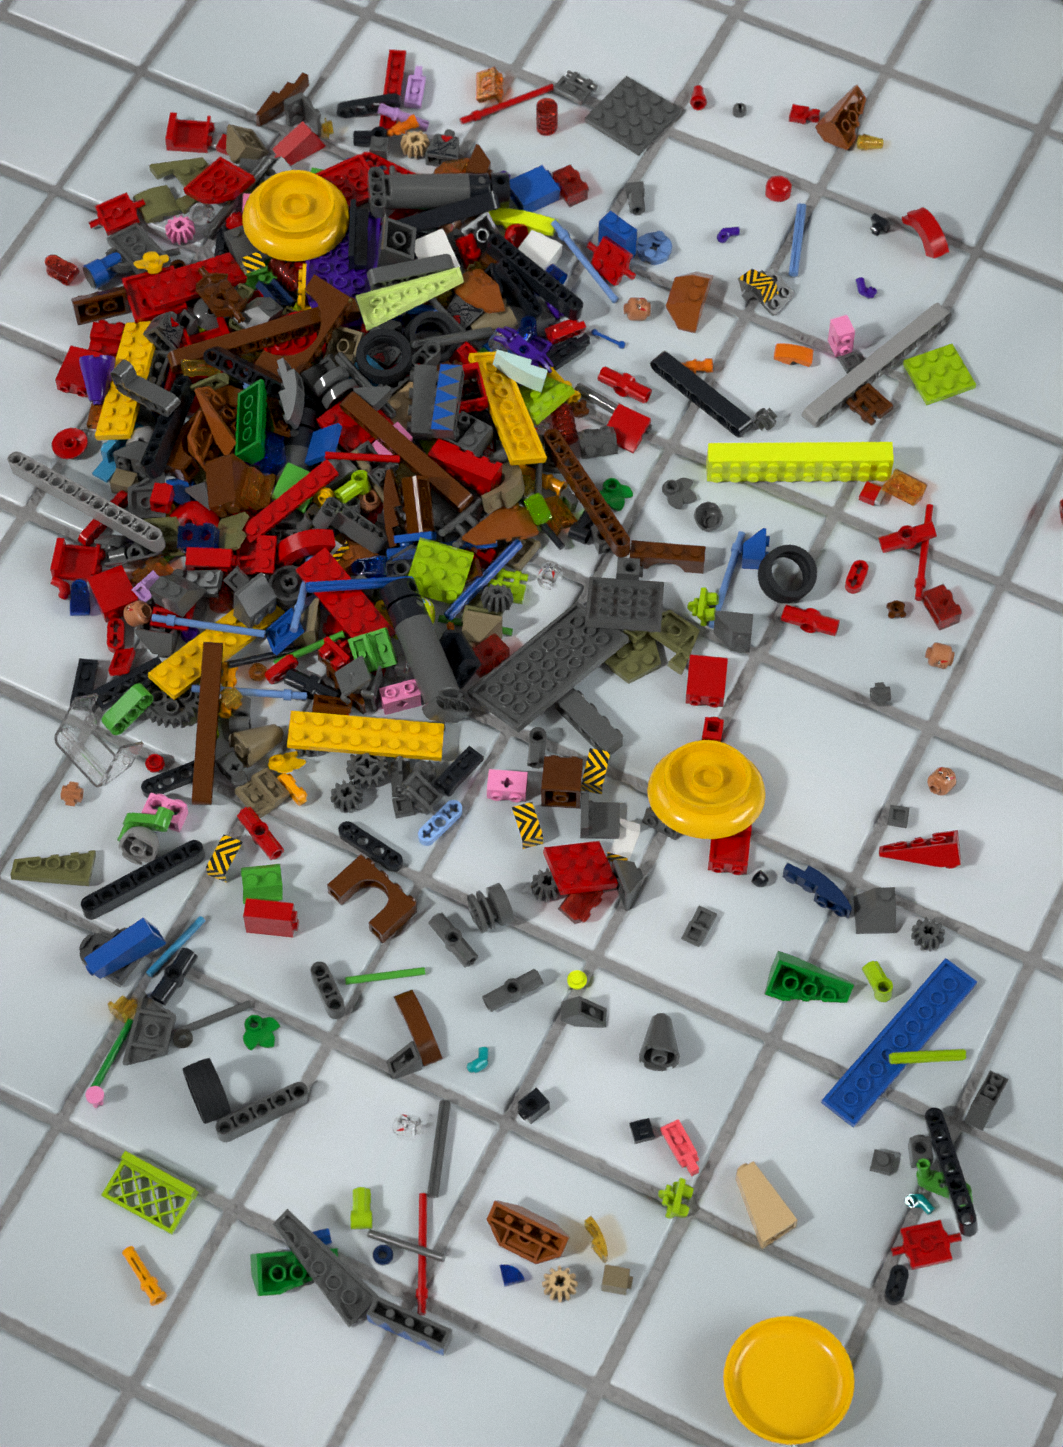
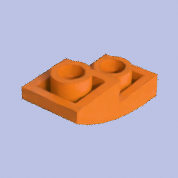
M777 343L773 359L788 365L793 361L810 367L814 350L794 344Z

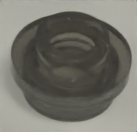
M186 1028L178 1029L173 1034V1042L178 1048H187L193 1041L191 1031ZM181 1035L186 1036L184 1040H179Z

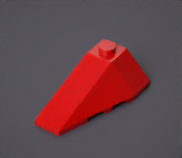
M958 830L933 833V838L928 839L917 837L911 843L900 841L879 846V857L941 868L946 867L947 869L956 868L957 865H961Z

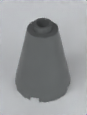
M658 1013L651 1018L639 1053L640 1063L642 1061L647 1069L666 1071L667 1067L672 1066L673 1069L679 1064L680 1056L671 1018L664 1013Z

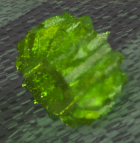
M540 493L532 494L524 499V504L536 525L544 524L551 519V512Z

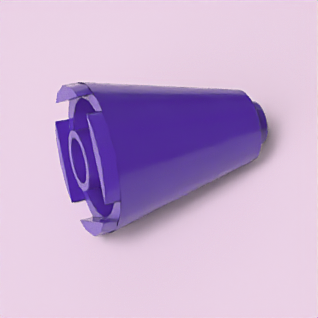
M93 355L79 357L88 399L95 406L104 404L105 396L110 389L112 381L110 373L114 369L116 362L114 356L99 355V357H93Z

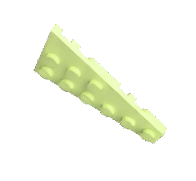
M456 267L356 295L366 331L464 283L460 268Z

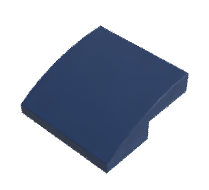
M273 278L270 283L258 281L255 285L264 297H271L283 310L286 306L294 307L295 303H298V295L284 280Z

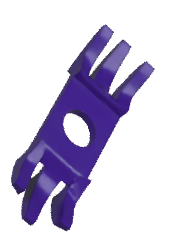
M507 326L503 327V329H496L504 337L495 336L493 340L500 342L506 349H510L516 355L531 359L530 365L536 367L540 365L548 370V373L552 372L551 368L554 365L548 356L523 339L517 333V330ZM526 346L529 349V353L522 354L519 351V347Z

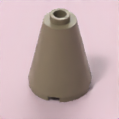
M502 298L505 307L504 312L489 314L485 312L470 325L471 329L469 330L492 327V337L499 336V332L496 331L497 328L503 329V327L507 326L518 331L520 327L510 306H507L506 299Z
M276 724L233 732L228 738L229 747L234 748L235 754L242 762L244 768H249L283 741L284 732Z

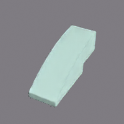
M501 350L496 351L493 365L498 370L519 384L539 392L542 391L548 370L530 365L531 359Z

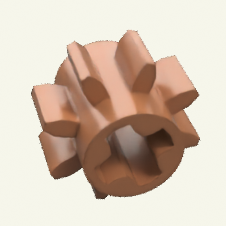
M70 781L67 786L63 785L61 800L66 802L65 805L75 807L77 802L81 803L84 790L80 788L79 783Z

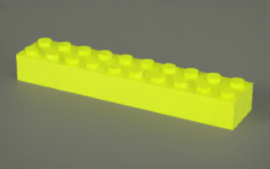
M893 442L708 443L706 460L707 482H883L891 479L894 462Z

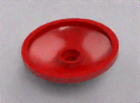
M198 501L183 503L172 511L169 517H177L183 533L186 550L187 547L211 548L213 546L216 529L220 523L219 516L212 510L210 511ZM188 522H192L191 526H187Z

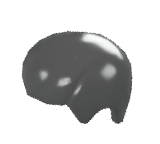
M704 502L695 509L694 519L702 531L712 532L722 525L723 514L717 504Z

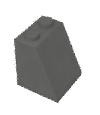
M388 217L384 218L379 238L377 267L414 260L415 227Z

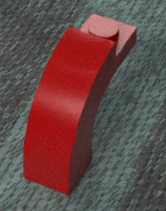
M922 207L917 210H911L907 212V215L901 217L903 224L913 227L919 234L926 256L935 259L949 253L944 233L930 211Z
M305 530L282 540L277 545L278 554L275 561L278 568L290 566L301 557L316 555L323 548H326L331 553L336 546L333 530Z

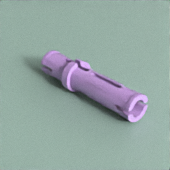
M380 103L379 111H377L378 114L387 116L393 121L401 122L406 121L408 116L411 115L399 110L397 107L393 108L383 103ZM416 117L419 123L417 128L426 132L429 121Z

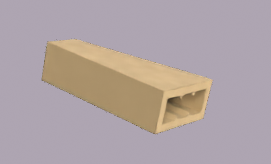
M754 1161L741 1165L736 1172V1182L759 1245L764 1249L794 1229L797 1225V1219Z

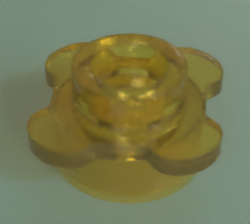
M325 117L322 129L323 134L327 133L329 138L330 134H334L332 120L327 121Z

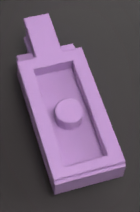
M416 66L414 75L410 74L408 77L404 107L421 109L426 84V76H422V66Z

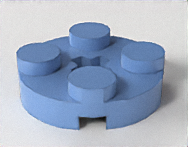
M662 231L650 232L638 238L637 255L642 261L645 262L646 260L652 265H658L669 259V255L672 252V243ZM653 246H656V247H657V250L650 249V248L653 247Z

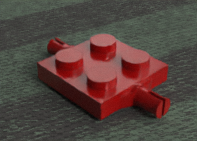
M126 192L96 205L98 218L88 223L91 229L101 225L109 236L135 223H139L136 209L146 204L143 198L133 203Z
M608 236L602 238L599 246H596L591 241L588 242L586 248L594 252L590 263L599 275L614 286L619 285L623 276H627L631 280L635 279L636 274L629 270V264L633 257L630 252Z
M941 1220L900 1229L903 1245L891 1248V1253L893 1257L905 1254L909 1260L911 1270L951 1262L953 1258L950 1251V1243L962 1241L960 1232L948 1235L943 1228Z

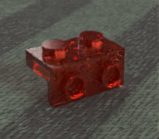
M599 890L568 894L558 910L574 924L584 923L591 916V909L601 903V896L604 892Z

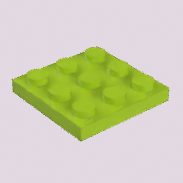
M952 343L903 361L906 371L926 406L975 389L976 383Z
M547 376L541 392L524 385L519 388L531 420L535 425H538L575 393L572 386Z
M420 537L408 576L414 577L421 596L452 605L463 592L474 553Z

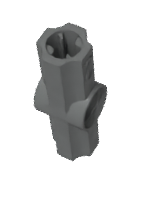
M443 913L434 915L429 921V925L445 943L446 949L454 954L464 968L474 964L478 959V955L462 937L461 931L455 928ZM451 938L458 939L456 942L449 941V939Z
M534 968L517 978L508 979L504 985L483 995L482 999L487 1009L493 1012L510 1002L519 1001L523 995L542 986L543 981L538 971ZM511 988H515L518 991L511 993L508 990Z

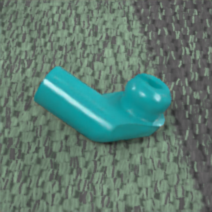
M479 1047L478 1058L467 1064V1070L470 1073H478L487 1067V1047Z
M909 1194L905 1197L904 1202L908 1207L922 1208L927 1215H930L935 1210V1207L922 1194Z

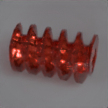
M542 98L536 104V130L540 135L549 136L554 134L558 128V105L551 98Z
M272 258L267 266V270L272 272V275L277 277L279 282L287 286L289 291L298 289V282H302V280H299V271L295 273L297 267L293 266L290 268L292 262L289 261L285 264L286 261Z
M563 403L550 415L552 417L553 429L558 430L566 443L571 445L576 443L579 438L576 424L574 423L575 418L573 417L572 406Z
M223 571V580L229 574V572ZM223 580L221 589L218 591L219 597L209 598L210 609L219 614H227L233 610L232 592L234 590Z

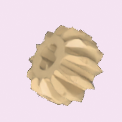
M414 129L412 133L407 131L406 135L402 136L400 145L404 155H408L409 158L414 156L417 159L418 156L423 158L430 145L427 134H423L421 130L416 132Z
M559 1265L558 1271L550 1268V1274H544L546 1281L542 1282V1287L546 1288L544 1290L545 1295L551 1294V1301L558 1297L559 1303L562 1302V1297L569 1301V1294H576L574 1288L578 1286V1282L574 1280L576 1278L574 1273L569 1274V1268L562 1271V1267ZM556 1282H560V1284L563 1282V1286L559 1287V1284L556 1286Z

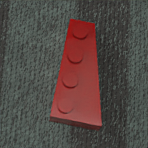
M439 438L427 454L452 478L459 481L463 486L476 490L481 496L497 488L502 481V463L496 462V464L489 462L490 459L482 456V458H478L472 451L467 450L463 452L459 446Z

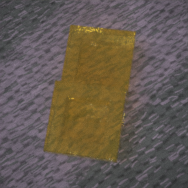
M590 1216L585 1220L584 1228L594 1238L591 1241L592 1250L603 1263H606L608 1261L606 1241L598 1224Z

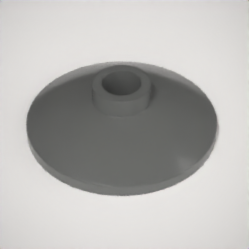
M201 298L193 309V316L197 320L198 326L207 331L218 328L217 317L214 314L208 313L210 308ZM224 317L226 323L229 317Z

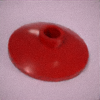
M77 428L64 429L58 432L52 440L53 452L62 459H73L80 456L88 445L86 434Z

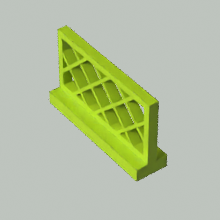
M124 1151L120 1164L101 1196L173 1235L193 1199H196L199 1192L144 1160ZM126 1166L131 1169L133 1177L122 1180L120 1173ZM148 1178L150 1187L139 1190L137 1179ZM134 1181L136 1191L125 1194L123 1184ZM120 1185L121 1196L112 1197L108 1195L112 1187ZM166 1188L168 1196L157 1199L154 1189ZM151 1190L154 1201L143 1204L140 1193ZM138 1195L140 1205L128 1206L127 1197ZM181 1196L186 1199L182 1207L174 1209L173 1198ZM169 1200L171 1210L160 1213L158 1203ZM155 1204L157 1215L146 1216L144 1207ZM173 1214L174 1221L171 1227L164 1226L161 1217Z

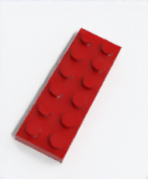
M229 252L138 280L137 287L152 310L157 311L200 297L196 292V284L202 278V275L198 272L200 267H205L208 273H227V280L233 287L239 285V283H246L247 277Z
M323 548L296 569V573L305 584L307 582L351 579L326 548ZM361 590L313 592L350 638L387 627L390 639L396 635L395 630Z

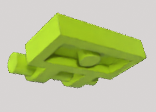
M502 568L495 575L497 580L491 579L488 587L490 584L494 586L497 584L499 586L506 585V588H510L513 594V603L523 604L526 585L520 584V581L528 582L529 574H523L522 571L517 570L516 572L506 571L505 568ZM504 578L514 579V582H506L503 580Z

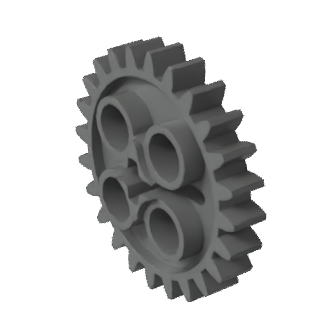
M156 684L146 688L152 694L153 702L144 713L147 718H150L152 723L156 721L158 726L164 723L165 728L172 724L173 728H175L176 723L183 726L184 720L189 723V717L196 718L194 712H198L199 693L192 692V687L175 700Z

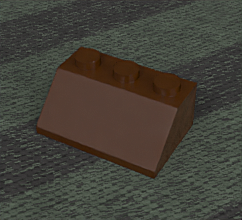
M123 286L71 298L78 326L130 313L126 291Z
M429 476L402 478L400 491L404 498L402 509L406 515L404 522L405 530L408 534L435 532Z

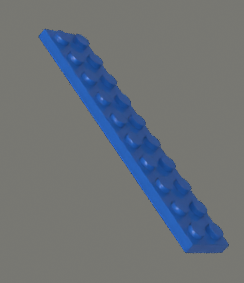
M945 958L827 1093L821 1103L854 1128L908 1065L890 1064L889 1054L920 1051L977 985V981Z

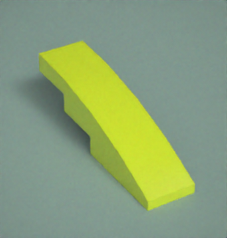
M499 208L488 212L494 224L503 225L505 230L509 225L519 223L526 225L528 234L533 230L546 236H553L556 231L551 225L556 219L541 214L511 208Z

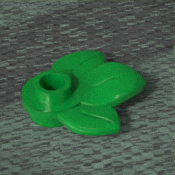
M608 478L603 483V489L599 491L606 503L616 511H621L624 508L625 499L633 497L631 488L620 484L615 478Z
M249 1016L244 1022L246 1031L243 1035V1042L247 1049L252 1051L258 1044L264 1048H273L275 1045L273 1032L280 1028V1024L272 1017ZM253 1023L258 1024L256 1028L251 1027Z

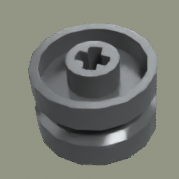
M339 366L324 374L314 384L312 392L317 399H322V405L328 411L353 391V388H358L359 386L354 379H349V373L345 367Z
M293 565L278 568L269 579V584L277 596L276 605L285 612L290 608L294 609L302 579L296 573L298 567ZM307 592L306 597L311 596V593Z

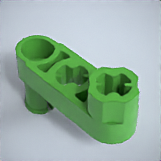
M159 807L156 815L127 813L122 823L124 826L117 841L120 842L124 833L135 826H144L152 831L167 832L174 812L165 807Z
M919 1159L916 1164L919 1186L949 1199L945 1186L944 1188L940 1187V1184L943 1185L944 1183L941 1173L930 1169L929 1160ZM966 1183L967 1188H968V1191H969V1194H970V1197H971V1200H972V1203H973V1197H972V1189H971V1186Z

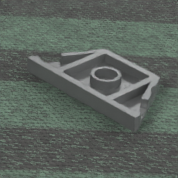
M164 472L158 478H146L140 483L128 487V512L142 520L166 517V513L151 511L150 497L154 484L165 483Z
M142 991L122 1062L125 1066L167 1055L176 1022V1015L173 1012L163 1008L162 1004L152 1000Z

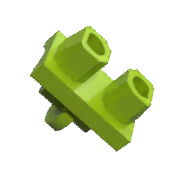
M701 587L700 598H694V601L688 603L687 609L692 612V616H697L701 620V626H707V621L715 620L716 608H709V605H718L719 596L717 593L708 592L706 587Z
M679 1178L678 1182H673L672 1186L666 1185L665 1190H659L658 1197L663 1199L662 1205L667 1206L665 1217L668 1219H672L675 1216L685 1218L688 1215L689 1206L682 1204L681 1200L682 1198L686 1200L691 1199L694 1188L685 1184L686 1179Z

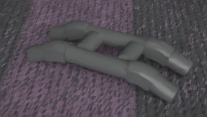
M478 497L454 520L439 530L440 536L448 535L453 529L461 535L458 540L453 542L452 547L459 548L467 543L462 540V536L467 531L460 525L461 522L466 520L474 528L490 515H485L479 522L471 516L483 503L482 499Z

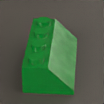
M262 379L238 393L235 455L252 465L263 459L265 455L267 392L264 380Z

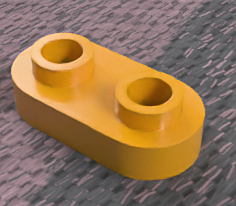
M282 773L277 777L297 805L301 806L307 802L306 797L308 795L306 791L295 784L296 781L290 773Z

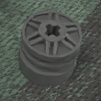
M500 883L486 888L487 897L480 890L476 892V897L473 893L467 895L470 915L481 933L487 932L488 927L491 930L495 929L494 919L501 926L514 921L511 904Z

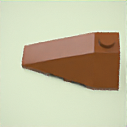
M858 84L838 101L815 126L824 142L844 150H848L856 139L855 130L860 124L858 122L859 115L863 113L866 97Z
M210 386L196 388V396L216 444L224 455L231 453L235 455L237 410L230 409L226 405V400Z
M516 503L509 509L503 506L495 510L463 535L462 540L478 546L496 543L497 539L505 540L506 542L512 541V537H519L521 540L538 535L539 531L527 508Z

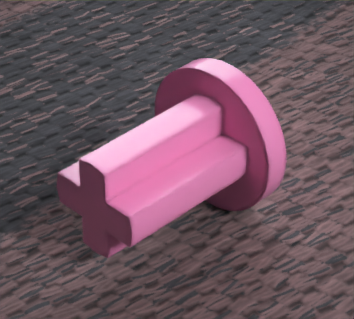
M92 1086L86 1091V1099L89 1103L93 1104L94 1108H97L98 1105H103L104 1091L99 1086Z

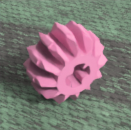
M180 215L178 218L174 216L173 220L168 219L165 231L167 238L171 239L172 243L178 242L180 245L181 242H185L187 244L188 240L193 239V235H195L194 222L188 216L183 218Z

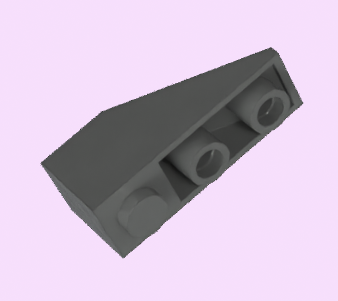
M990 1070L973 1100L964 1122L983 1131L1008 1079Z

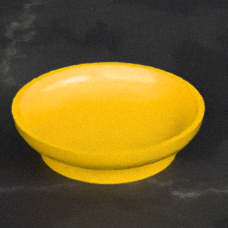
M288 170L271 176L253 190L245 203L242 223L247 238L262 253L284 261H306L330 252L342 241L349 228L350 212L343 194L331 182L308 171Z
M713 740L690 742L665 755L654 767L647 787L650 806L655 815L665 825L683 835L700 839L724 838L745 830L761 814L766 796L764 781L757 767L734 747Z
M778 1316L754 1324L734 1342L724 1366V1390L733 1413L750 1432L776 1444L800 1445L823 1437L841 1422L853 1398L854 1371L845 1348L826 1328L811 1320L800 1317Z

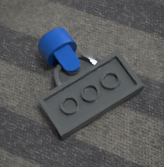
M135 223L107 237V242L112 248L105 252L106 257L100 260L95 259L84 265L83 273L90 286L98 289L110 283V280L118 273H127L132 270L136 274L148 272L146 269H138L134 266V262L142 260L146 252H157L159 256L167 254L138 223ZM170 257L169 261L164 263L161 268L172 264Z

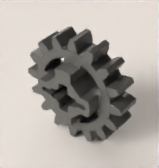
M369 753L356 754V756L350 755L351 760H347L346 770L349 780L354 779V785L361 783V788L365 785L371 788L372 784L379 786V780L385 781L384 775H388L386 756L369 755Z

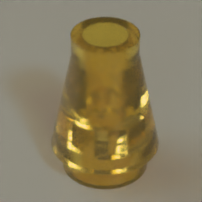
M863 133L858 135L857 148L862 151L882 149L883 138Z

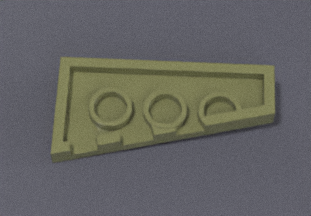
M90 850L84 854L73 852L67 856L55 854L49 858L37 856L14 859L10 874L11 880L89 886L96 851Z

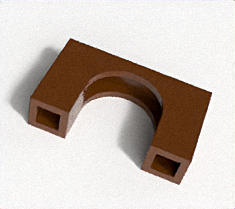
M360 854L327 884L328 893L338 903L343 905L363 888L373 887L383 891L388 897V902L368 924L369 931L384 943L417 913V902L411 895L407 896L398 883L391 882L383 870L379 871L370 858H365Z

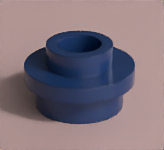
M379 1245L374 1249L373 1260L376 1264L385 1266L393 1260V1250L388 1245ZM381 1253H386L387 1257L382 1259L379 1257V1255Z

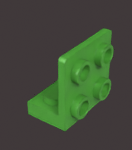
M280 864L241 868L243 904H245L246 898L278 902L283 900Z

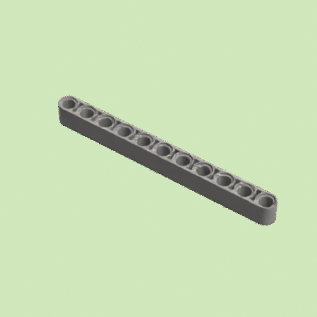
M938 302L932 305L809 404L802 412V417L815 428L819 427L844 407L847 399L855 398V392L867 383L872 384L944 326L950 320L952 314Z
M16 451L9 454L7 460L12 472L16 476L153 552H160L166 547L159 528L21 452Z

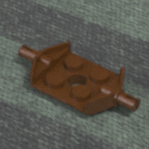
M200 267L198 272L202 275V278L196 284V292L216 317H235L238 323H243L245 318L240 312L246 307L247 298L245 300L242 299L227 280V273H208L205 267Z

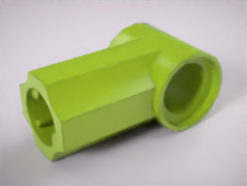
M355 471L351 475L352 480L334 491L335 496L340 502L345 504L358 494L364 495L370 492L371 485L366 471Z
M878 961L868 962L862 967V971L874 991L875 999L879 1002L889 1001L892 997V981L886 977ZM880 988H885V989H887L888 991L882 992V991H880L879 989H880Z
M357 1187L353 1189L351 1229H372L371 1191L368 1188Z

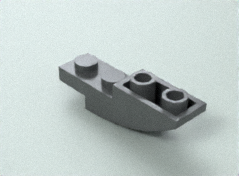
M284 358L277 360L279 367L277 372L283 380L281 383L283 390L279 392V404L284 410L283 418L285 422L294 429H297L304 409V385L302 377L297 371L292 369Z

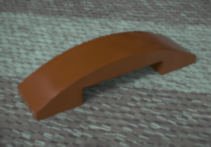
M413 990L394 996L400 1014L403 1016L413 1041L416 1043L423 1066L425 1067L442 1060L443 1058L434 1034Z

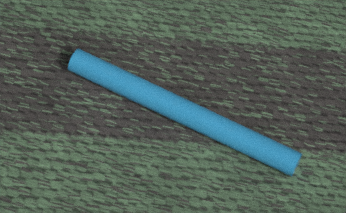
M199 916L146 971V974L152 977L206 920Z

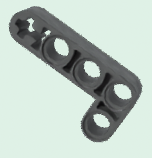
M122 360L110 373L115 387L120 393L163 416L169 417L181 403L173 393L138 376L132 364L127 360Z
M333 497L326 499L312 521L317 529H327L329 525L333 526L373 553H379L388 540L387 533Z

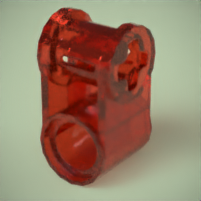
M55 254L48 255L45 259L47 274L66 286H69L80 273L76 265Z

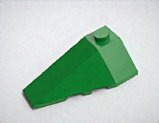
M778 951L770 969L765 995L782 1001L802 1000L803 1002H809V1000H822V1002L847 1003L854 984L796 956Z
M331 1248L330 1250L338 1256V1248ZM292 1251L250 1254L251 1276L258 1296L280 1295L313 1280Z

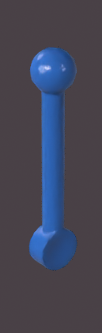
M597 329L591 331L593 336L597 335L617 344L620 349L625 348L624 341H616L599 333Z

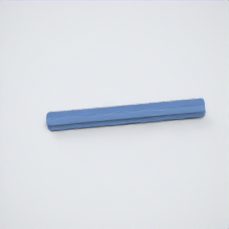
M798 203L796 209L789 276L797 277L799 272L806 204Z

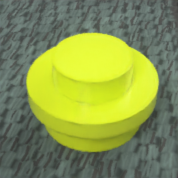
M574 970L569 973L567 983L572 989L580 990L586 986L587 976L580 970Z

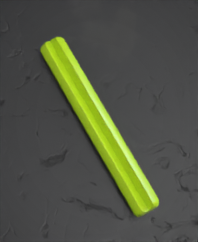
M964 1049L895 1052L889 1054L890 1064L963 1061L966 1059V1051Z

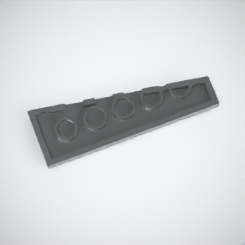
M286 1209L272 1226L350 1328L372 1304L375 1296L378 1295L290 1210Z

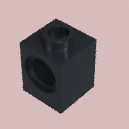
M536 1087L518 1102L517 1112L524 1121L527 1119L532 1124L550 1110V1102ZM530 1104H534L537 1106V1108L534 1110H530L527 1108V1106Z

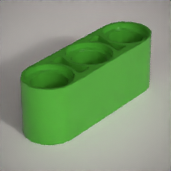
M140 683L133 685L103 715V725L113 735H120L153 702L152 694Z

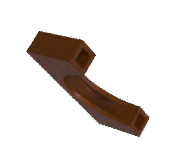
M315 274L304 290L317 302L320 309L321 327L317 338L306 350L295 355L279 356L264 350L255 362V365L279 376L277 360L284 358L291 368L295 369L301 376V373L312 367L311 363L313 360L319 358L322 353L321 348L325 343H329L333 336L331 333L335 328H339L343 321L342 317L351 310L353 306L352 299Z
M225 385L215 390L226 400V405L230 409L237 410L238 393L242 391L241 389ZM201 407L182 426L164 469L165 474L188 483L200 471L188 451L187 436L198 411L202 410Z

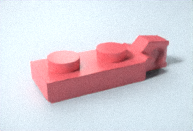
M679 1119L660 1127V1131L678 1164L682 1168L687 1167L691 1176L698 1174L699 1167L696 1162L699 1161L697 1151Z

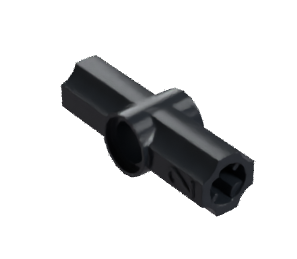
M294 668L289 669L286 673L284 683L301 692H307V698L310 700H314V694L339 698L342 695L341 691L325 684L316 675L308 676Z
M182 948L173 963L165 968L164 976L150 997L154 1001L166 1006L176 989L183 985L185 976L198 956L192 950ZM173 974L179 975L175 979L170 978V976Z

